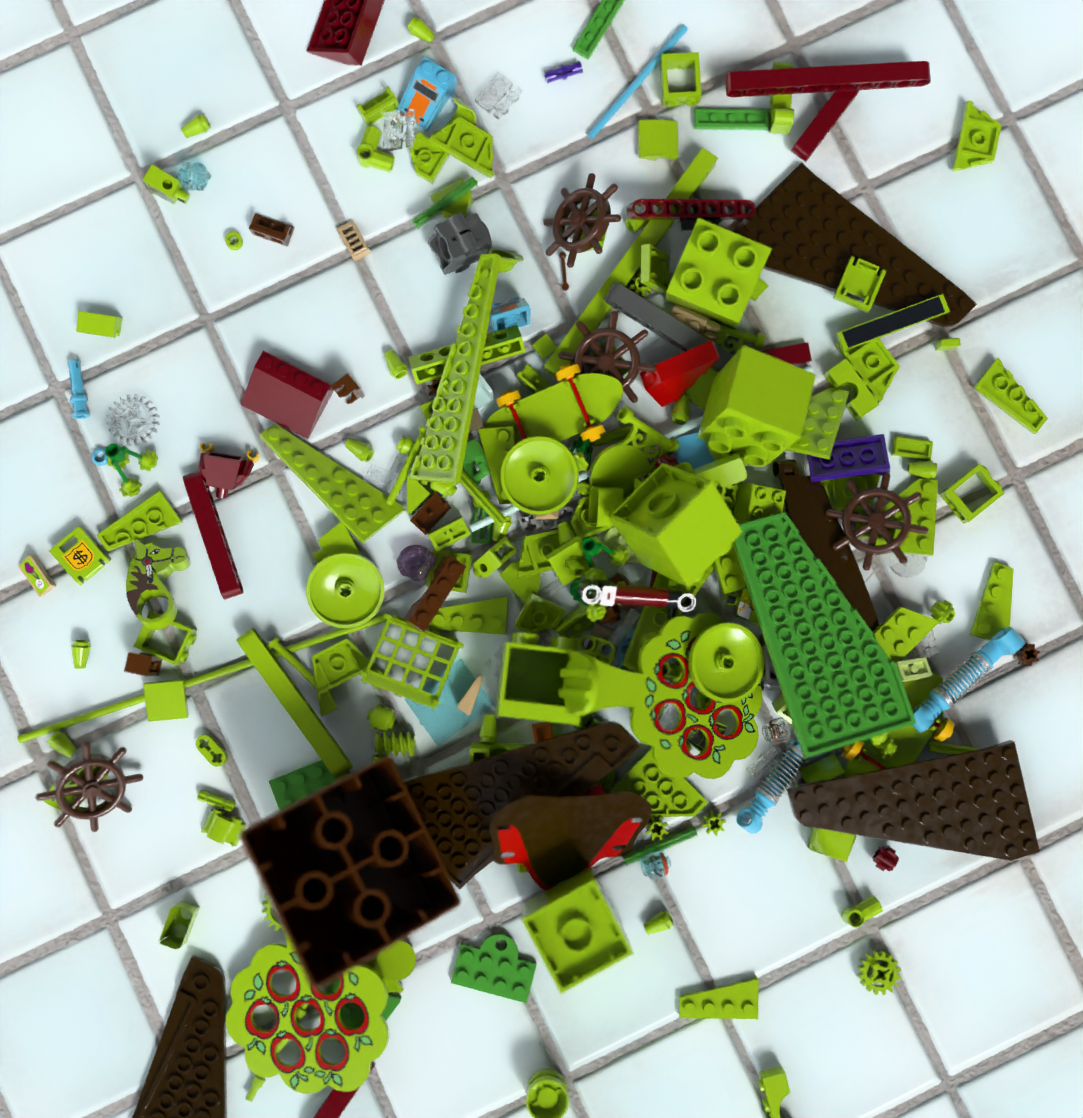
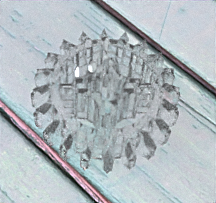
M127 394L126 399L120 397V403L114 401L116 407L109 408L112 414L106 415L107 418L111 419V421L107 422V425L111 426L109 432L114 433L113 437L115 439H119L121 443H127L129 446H132L133 443L137 446L140 445V440L143 443H147L146 437L152 439L153 435H151V432H158L154 426L160 425L158 421H155L160 418V415L155 413L158 409L155 406L152 407L153 402L147 401V398L144 396L140 398L138 394H135L134 397ZM140 406L145 410L147 419L141 417ZM135 418L138 419V420H135V421H132V422L128 421V420L135 419ZM120 421L126 424L127 434L123 432ZM141 426H144L143 429L138 432V429Z

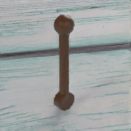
M561 252L559 257L562 263V290L567 291L569 285L566 278V253Z

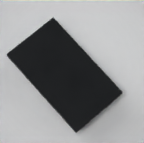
M678 220V223H681V230H693L694 223L697 222V220ZM705 220L717 226L719 222H722V220Z

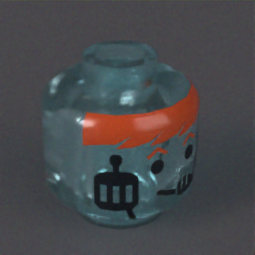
M661 851L647 854L644 856L643 861H641V869L644 876H648L651 880L667 876L669 868H671L669 857L665 856Z

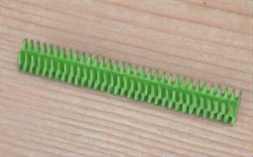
M474 177L469 178L464 184L462 183L458 188L444 196L443 199L441 198L437 203L427 208L426 211L421 212L420 215L412 219L413 224L418 229L419 227L421 228L420 225L424 224V222L426 223V220L429 222L428 219L434 218L433 215L436 217V214L442 213L441 210L443 208L445 209V207H449V204L457 202L456 199L458 197L465 196L464 193L472 191L471 188L474 190V187H478L477 180Z
M692 826V828L690 827L684 830V832L681 831L675 835H670L666 839L663 838V840H659L657 843L654 842L646 846V848L641 847V849L634 850V852L632 851V853L630 852V854L628 853V855L626 854L622 857L628 866V863L630 864L631 862L633 864V862L639 861V858L642 860V858L644 859L648 855L651 856L653 853H657V851L662 852L664 848L666 850V847L669 849V847L675 846V843L678 845L677 843L680 844V842L682 843L686 839L689 840V838L691 839L695 835L698 837L695 827Z

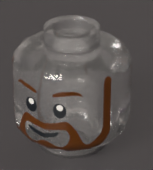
M782 717L767 720L762 727L764 739L774 745L788 741L790 733L793 732L792 725Z

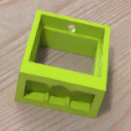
M699 52L661 54L662 106H695L699 104L702 96ZM693 68L695 91L669 93L667 70Z
M981 464L973 466L939 494L963 524L970 522L1005 494L1002 491L1001 484L993 480L989 475V470ZM976 473L993 495L971 512L954 490Z
M149 611L147 619H155L163 614ZM176 620L170 624L188 632L177 657L149 646L155 630L148 629L145 626L142 627L133 647L174 665H182L189 656L187 651L190 645H193L196 641L197 629Z

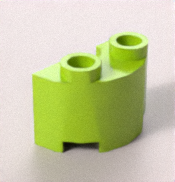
M219 808L211 809L201 832L207 833L206 837L220 844L227 842L233 847L237 846L240 840L239 833L246 827V824L242 823L243 820L236 816L226 817L224 815L225 812Z

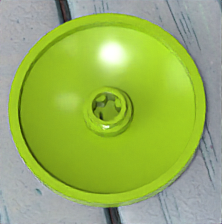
M530 437L520 441L507 453L501 467V484L505 495L515 507L533 515L550 514L563 508L574 496L579 482V470L575 457L564 444L549 437Z
M337 552L324 557L313 567L307 580L306 597L312 612L324 623L337 628H353L368 622L379 611L384 599V582L379 569L365 556L353 552Z
M718 623L706 628L695 639L690 650L689 671L697 689L712 700L730 703L746 698L756 689L764 671V654L758 639L750 630L734 623Z

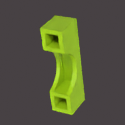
M782 1066L760 1071L761 1079L757 1080L760 1091L765 1094L766 1099H762L765 1111H769L770 1118H781V1102L790 1093L786 1073Z

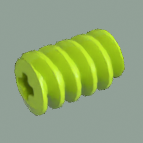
M376 731L375 753L377 751L378 755L382 756L385 751L386 755L390 756L393 751L394 756H398L401 751L402 756H406L408 751L410 756H414L415 734L411 737L410 732H407L406 737H403L402 732H399L398 737H396L395 733L392 732L390 737H388L387 732H384L383 736L380 737L379 731Z

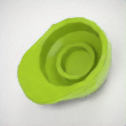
M490 249L488 254H498L501 256L498 273L508 272L514 268L517 262L524 260L521 255L497 249Z

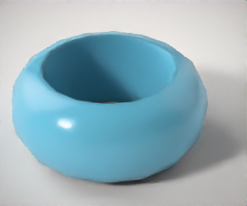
M99 448L92 453V461L96 465L103 466L108 463V458L105 454V459L102 462L97 461L98 453L104 452L105 454V449Z

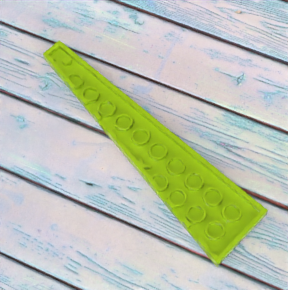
M498 254L480 255L473 283L468 293L469 301L462 311L464 315L461 325L457 327L456 332L458 335L455 344L452 343L437 389V395L432 405L433 413L426 423L428 427L425 438L422 437L420 444L422 447L419 456L416 455L409 479L460 484L501 256Z

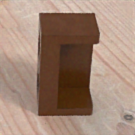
M130 652L127 656L124 672L147 677L159 676L163 659L141 652L136 654Z

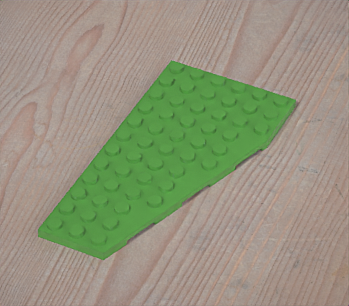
M783 512L739 524L742 533L733 541V545L803 758L916 724L897 665L894 661L890 660L856 609H853L836 586L835 580L819 558L815 557L801 538L798 529L787 514Z

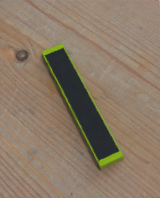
M941 294L838 332L836 337L842 352L947 314L950 310L944 295Z

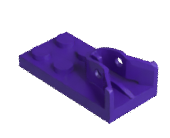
M884 434L835 441L830 460L807 455L811 482L872 473L881 476L884 473L890 474V463Z

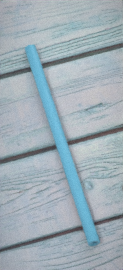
M683 24L590 130L587 134L590 139H594L660 63L661 54H667L687 32L688 28L686 25Z

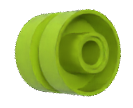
M541 1069L530 1077L527 1083L526 1105L533 1118H562L567 1112L569 1105L568 1086L565 1078L558 1071Z

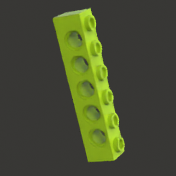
M518 325L487 334L481 365L526 352ZM452 344L408 357L416 385L442 377Z

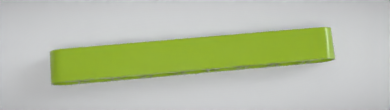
M252 627L237 638L236 641L332 775L338 779L353 768V764L269 647H267L258 632Z

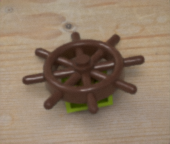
M594 173L588 175L585 188L575 190L571 194L566 188H562L560 193L564 200L559 205L554 218L544 219L543 221L544 226H552L555 239L546 249V255L551 256L561 246L569 252L567 267L569 268L574 266L577 253L595 251L597 254H601L609 223L621 220L619 214H611V207L608 201L617 191V184H612L601 194L593 189L596 178ZM590 199L596 200L590 207H588ZM574 233L572 242H568L567 239Z
M615 311L610 314L608 328L590 332L582 321H578L576 326L585 338L580 342L575 353L560 352L558 357L563 360L574 361V365L578 364L581 372L576 375L598 374L601 372V374L618 379L623 385L624 393L632 403H636L638 397L630 388V385L636 379L639 370L656 371L654 364L640 363V354L636 346L637 343L648 336V331L644 329L633 338H630L625 333L616 330L618 313ZM607 337V340L601 345L596 341ZM617 338L625 344L616 349L614 339ZM589 346L594 350L590 353L592 356L585 355ZM628 350L631 354V361H626L622 357ZM583 362L591 363L595 366L585 373Z
M889 473L883 474L880 488H871L860 491L853 480H848L846 485L854 497L848 502L844 511L827 509L825 512L827 516L842 519L845 537L832 545V549L837 551L850 543L857 550L865 553L863 569L866 571L871 568L873 555H883L892 551L900 563L906 564L908 559L900 549V546L907 539L909 532L927 534L929 532L928 527L911 524V513L908 506L919 500L922 496L921 493L915 492L903 500L898 494L888 490ZM877 498L875 511L868 503V499ZM885 499L895 504L883 512ZM860 504L864 511H859L858 514L853 513ZM901 512L903 522H899L898 518H895L896 513ZM851 521H856L855 531H852ZM896 529L901 530L899 535L895 538ZM858 538L868 539V544L862 542ZM876 541L887 543L884 545L875 546Z
M84 741L82 743L83 756L71 760L65 766L60 765L54 760L47 762V766L58 773L54 783V790L38 793L35 798L37 801L56 798L57 804L63 813L55 820V827H61L71 816L77 819H90L91 831L97 832L99 830V817L108 814L116 807L126 813L132 811L130 805L121 801L125 794L126 784L140 782L144 777L142 774L124 776L118 761L126 754L127 750L125 747H120L110 758L101 754H92L90 742ZM110 771L116 776L114 779L105 780ZM116 786L112 794L103 790L104 788ZM74 795L76 798L70 803L65 796ZM97 796L105 800L101 804L96 805ZM87 798L88 807H79V805Z

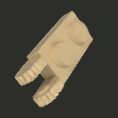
M680 305L673 307L672 317L707 339L717 342L718 336L707 329L716 332L720 331V324Z

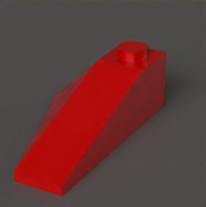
M711 340L655 364V372L642 371L640 376L646 391L661 407H665L679 400L683 393L689 387H692L695 381L702 374H705L720 357L714 341Z

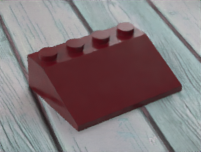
M324 0L307 52L342 64L362 66L385 0Z
M262 351L252 371L241 405L309 439L334 390L330 384Z

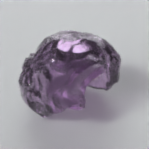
M410 545L399 553L396 562L401 575L409 577L415 582H420L428 577V573L435 565L436 560L434 553L426 546Z

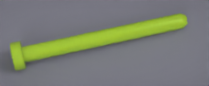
M422 426L418 429L420 433L386 500V504L390 506L393 505L415 461L416 455H418L422 447L420 442L422 437L425 438L427 429Z
M275 637L267 647L270 649L274 648L317 690L315 677L279 643L280 639ZM329 691L332 699L334 700L335 696Z

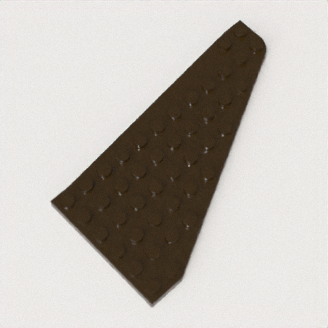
M802 162L756 207L755 213L751 217L745 218L732 231L772 248L763 269L836 292L851 256L855 257L852 264L854 266L858 258L879 266L877 276L880 275L882 269L887 271L873 305L892 311H898L943 294L950 312L926 321L941 327L955 326L977 305L963 290L822 181ZM848 292L846 294V296L863 301L862 298L852 295Z
M607 721L407 780L403 783L453 884L460 890L479 871L494 861V842L490 835V824L499 810L512 802L531 795L577 797L625 762L641 747V744L620 723ZM500 825L497 827V830H508L510 825Z

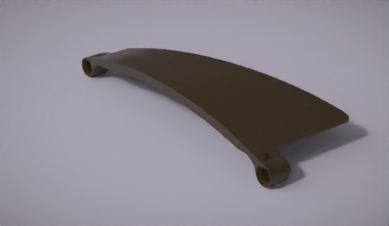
M794 459L775 460L772 470L774 476L780 480L782 490H786L784 503L787 516L798 529L799 535L815 557L819 558L833 577L836 586L853 609L857 610L873 632L880 624L851 547L847 544L837 551L832 549V545L845 537V534L838 519L827 516L825 513L827 509L833 508L818 481L811 482L810 475L800 476Z

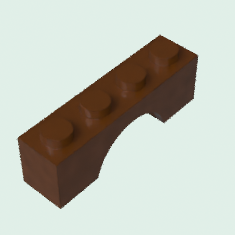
M444 556L434 571V577L428 589L411 606L402 621L417 631L425 632L466 566L452 556Z

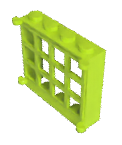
M384 614L383 618L387 619L365 672L360 671L359 673L362 676V683H370L380 690L385 689L402 698L403 696L420 705L421 703L431 707V710L435 711L436 706H440V696L459 649H463L464 644L450 636H447V638L442 637L438 631L432 629L429 631L425 630V632L417 631L402 621V617L397 615L392 617L389 614ZM391 624L403 628L398 641L387 637ZM407 630L420 634L415 647L402 643ZM424 636L437 641L432 654L419 649ZM384 641L396 645L391 658L379 653ZM441 643L454 648L450 661L436 656ZM399 647L413 651L408 664L395 660ZM417 653L430 658L425 671L412 666ZM377 657L389 662L383 675L372 671ZM434 660L447 665L443 678L429 673ZM392 664L406 668L401 682L387 677ZM410 670L423 675L418 688L405 684ZM427 677L441 682L436 695L422 690Z

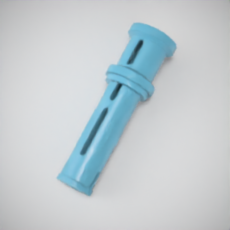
M76 360L68 361L72 390L70 402L73 405L72 418L85 419L90 417V413L87 412L86 402L88 398L84 395L81 362L77 360V363Z

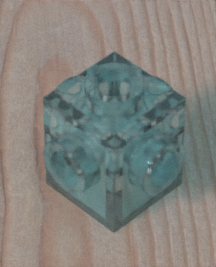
M184 162L176 178L187 190H204L208 185L211 174L199 162Z

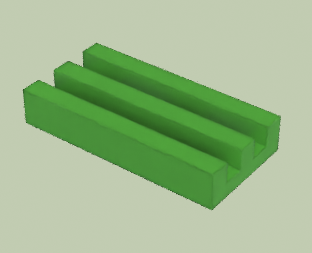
M476 507L474 509L473 523L478 521L479 508ZM482 509L481 519L486 517V511L484 509ZM493 523L488 525L487 539H483L485 528L483 527L480 528L479 539L476 538L477 530L472 532L471 542L491 544Z

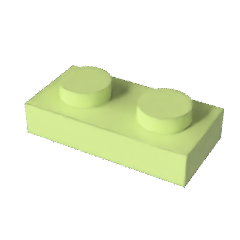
M926 657L895 663L902 682L933 676Z

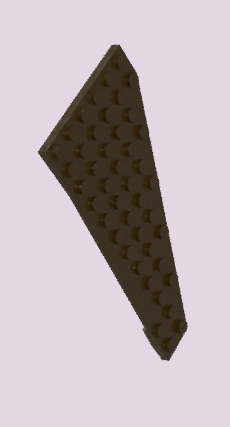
M1012 740L979 750L831 780L805 783L787 789L793 816L798 822L807 827L1009 861L1040 852L1016 745Z
M193 955L179 984L176 998L132 1118H227L226 979L220 967Z

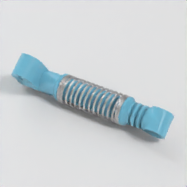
M1012 627L1002 628L979 651L972 652L970 657L963 661L964 663H960V666H957V669H954V672H951L948 678L945 677V681L942 680V683H939V686H936L929 693L928 699L912 709L916 724L912 726L918 733L928 729L933 724L934 718L957 703L956 701H959L969 689H972V686H975V683H978L981 677H985L991 671L993 664L1001 656L1017 652L1023 647L1025 641Z
M797 737L789 742L787 745L789 748H785L786 752H782L784 755H780L781 760L777 759L779 762L775 763L776 767L772 766L774 770H770L771 774L767 773L769 775L768 778L765 777L767 780H762L766 786L760 784L763 788L757 787L758 789H756L754 797L756 800L751 801L753 804H749L750 808L743 809L738 813L736 818L737 824L748 833L755 834L761 830L763 818L761 817L766 816L764 813H768L767 808L770 809L776 806L777 802L780 801L778 797H782L781 793L785 794L783 790H787L786 786L789 787L788 783H792L791 779H795L794 776H797L796 772H800L799 769H802L801 765H805L804 762H807L808 758H803Z

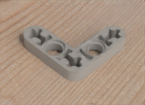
M571 507L561 508L559 510V517L564 515V511L572 515L569 521L563 518L560 519V522L570 523L574 510ZM519 511L516 512L522 531L526 536L558 528L557 519H554L553 526L546 527L543 524L544 519H535L533 514L521 515ZM533 516L534 519H530L531 525L536 526L533 533L525 530L528 524L527 521L522 522V519H528Z

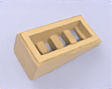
M353 220L337 228L354 262L371 254ZM353 227V230L346 234H343L344 230ZM356 233V236H354V237H352V238H350V239H348V240L346 239L347 237H349V236H351L352 234ZM357 239L360 240L359 242H357V243H355V244H353V245H351V246L349 245L350 243L354 242V241L357 240ZM360 245L363 246L362 248H360V249H358V250H356V251L353 252V249H354V248H356V247H358V246H360Z
M481 675L477 676L457 705V708L467 715L471 714L483 681V676Z

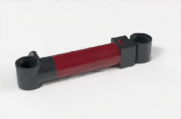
M591 579L581 581L578 586L580 596L588 604L598 602L600 605L607 606L627 604L669 608L667 620L676 616L677 609L689 612L696 605L695 596L684 587L671 589L614 584L612 581L598 580L597 585ZM588 589H594L591 594H586ZM687 597L684 602H681L682 598Z

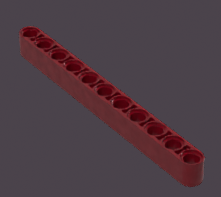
M928 61L734 71L725 75L726 96L728 97L922 87L931 83L930 63Z

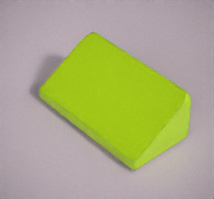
M581 604L554 628L560 637L576 639L595 624V622L587 618L588 612L585 605Z
M834 753L799 769L805 783L830 780L845 773Z

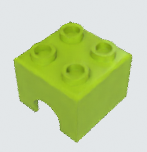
M738 484L739 490L737 491V501L733 515L736 522L747 523L783 513L786 490L757 484Z

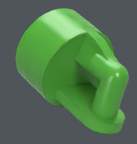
M470 439L467 441L463 469L476 485H479L481 479L487 476L490 471L485 452L478 439ZM474 462H476L479 471H477L475 466L473 465Z

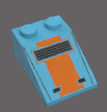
M424 57L415 70L396 112L428 132L458 87L456 75Z
M519 297L510 299L508 303L493 304L490 314L493 331L518 325V328L530 325V306L524 298L519 299Z

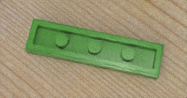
M602 0L574 45L573 52L589 60L625 0Z
M695 109L694 129L768 130L769 109Z

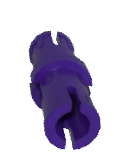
M580 61L565 66L562 64L559 68L544 71L547 84L560 79L566 80L567 77L583 73V68Z

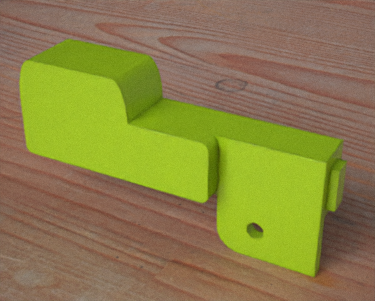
M739 452L695 469L688 462L673 466L712 482L718 481L722 487H727L747 479L745 465Z

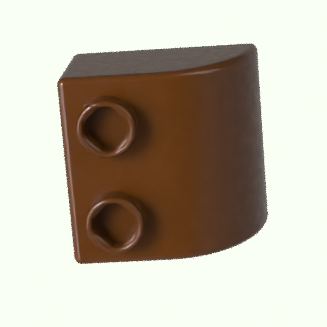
M383 757L260 819L239 833V839L309 985L314 989H319L457 908L461 903L452 880L390 757Z

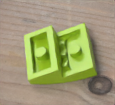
M639 120L638 158L654 161L658 158L676 160L678 158V121Z
M432 549L426 587H429L432 582L434 571L444 556H452L465 565L466 568L451 591L467 593L473 555L445 550L436 552L435 549Z

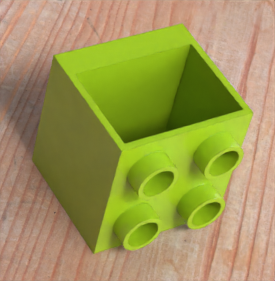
M698 218L666 291V301L706 316L721 325L736 329L772 248Z
M743 345L713 378L697 438L709 442V448L716 452H739L740 455L744 456V461L752 466L763 467L768 465L801 438L816 374Z
M664 463L609 516L642 565L687 587L700 581L704 577L706 569L719 556L726 554L731 549L732 542L742 533L741 528L711 480Z
M513 632L512 643L503 642L495 705L496 714L504 717L579 725L580 715L567 714L564 711L567 710L564 698L559 697L558 689H563L564 677H559L561 669H566L572 658L568 656L574 652L587 654L586 651H578L579 640L551 637L550 647L538 646L539 635Z
M591 867L522 904L521 920L560 994L634 954L629 937Z

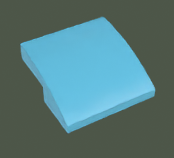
M698 433L676 438L679 448L676 452H671L680 464L688 462L693 469L716 461L709 453L706 441L697 438Z

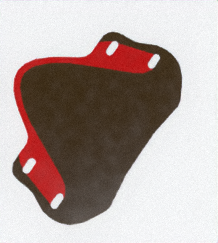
M631 791L596 796L548 797L531 795L523 797L503 807L495 814L491 821L490 835L494 842V862L500 865H524L535 883L540 888L548 891L592 867L600 859L622 857L632 850L638 834L650 820L652 813L651 804L645 798ZM643 818V821L632 823L631 819ZM500 825H510L508 830H497V827ZM617 845L626 846L623 850H614V847ZM505 852L514 853L512 857H501V854Z

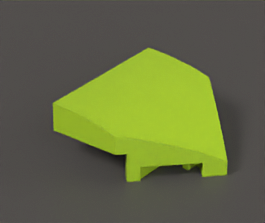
M462 178L430 195L434 204L437 203V201L441 200V198L443 199L452 190L458 188L462 183L464 184V179ZM471 191L466 192V194L464 193L465 196L458 197L456 199L457 202L449 204V207L443 208L441 210L443 217L447 219L458 213L467 216L469 207L473 204Z
M514 561L499 575L526 603L531 592L537 593L540 590V586H542L541 573L517 579L519 561Z

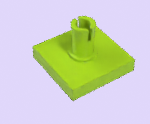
M579 535L546 555L563 587L576 578L582 577L590 569L587 559L584 557L585 552L581 547L583 541Z

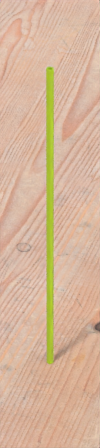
M383 614L357 627L341 628L284 648L289 653H293L386 622L387 619L383 618ZM276 650L271 651L276 658L281 657ZM247 659L184 680L185 688L254 665ZM145 694L19 735L17 737L18 742L22 743L145 702Z

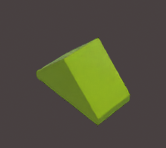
M407 475V513L414 515L432 495L417 480L409 479L410 475Z

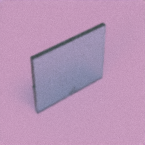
M462 659L453 664L439 699L441 702L440 706H436L435 711L421 703L419 705L408 698L404 699L437 746L444 743L494 706L485 691L480 687L470 715L457 708L458 703L475 680ZM445 670L437 676L443 678ZM432 679L423 686L422 690L436 695L441 682Z

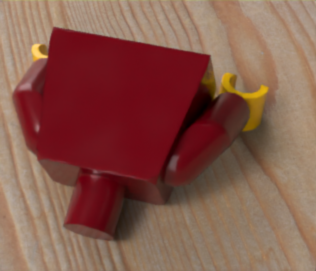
M201 443L200 449L203 453L200 454L198 469L206 480L207 486L216 487V497L227 498L228 490H234L249 477L254 466L253 462H257L260 456L257 452L256 457L251 458L252 450H248V460H246V457L213 452L214 447L211 443H209V448L205 450L206 445Z

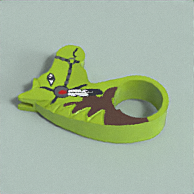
M136 539L135 546L137 552L130 562L126 580L127 600L131 610L143 626L152 630L163 629L169 626L176 618L177 604L162 581L171 576L174 571L186 570L190 566V559L186 551L181 547L159 548L153 542L144 545ZM152 597H162L169 600L168 608L162 616L155 619H147L142 616L145 602L151 600Z

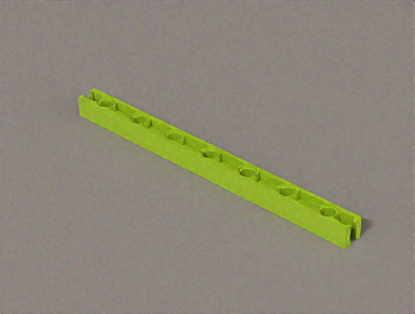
M702 148L666 199H691L715 167L718 157ZM672 205L671 211L675 214L676 208ZM650 220L576 323L582 321L590 332L597 330L612 309V306L607 304L604 298L613 283L616 282L626 288L628 287L632 277H635L641 269V245L651 244L657 247L675 220ZM576 323L544 365V370L555 378V373L560 371L561 366L573 363L570 360L560 359L558 354L560 352L575 353L578 345L585 338L577 328Z

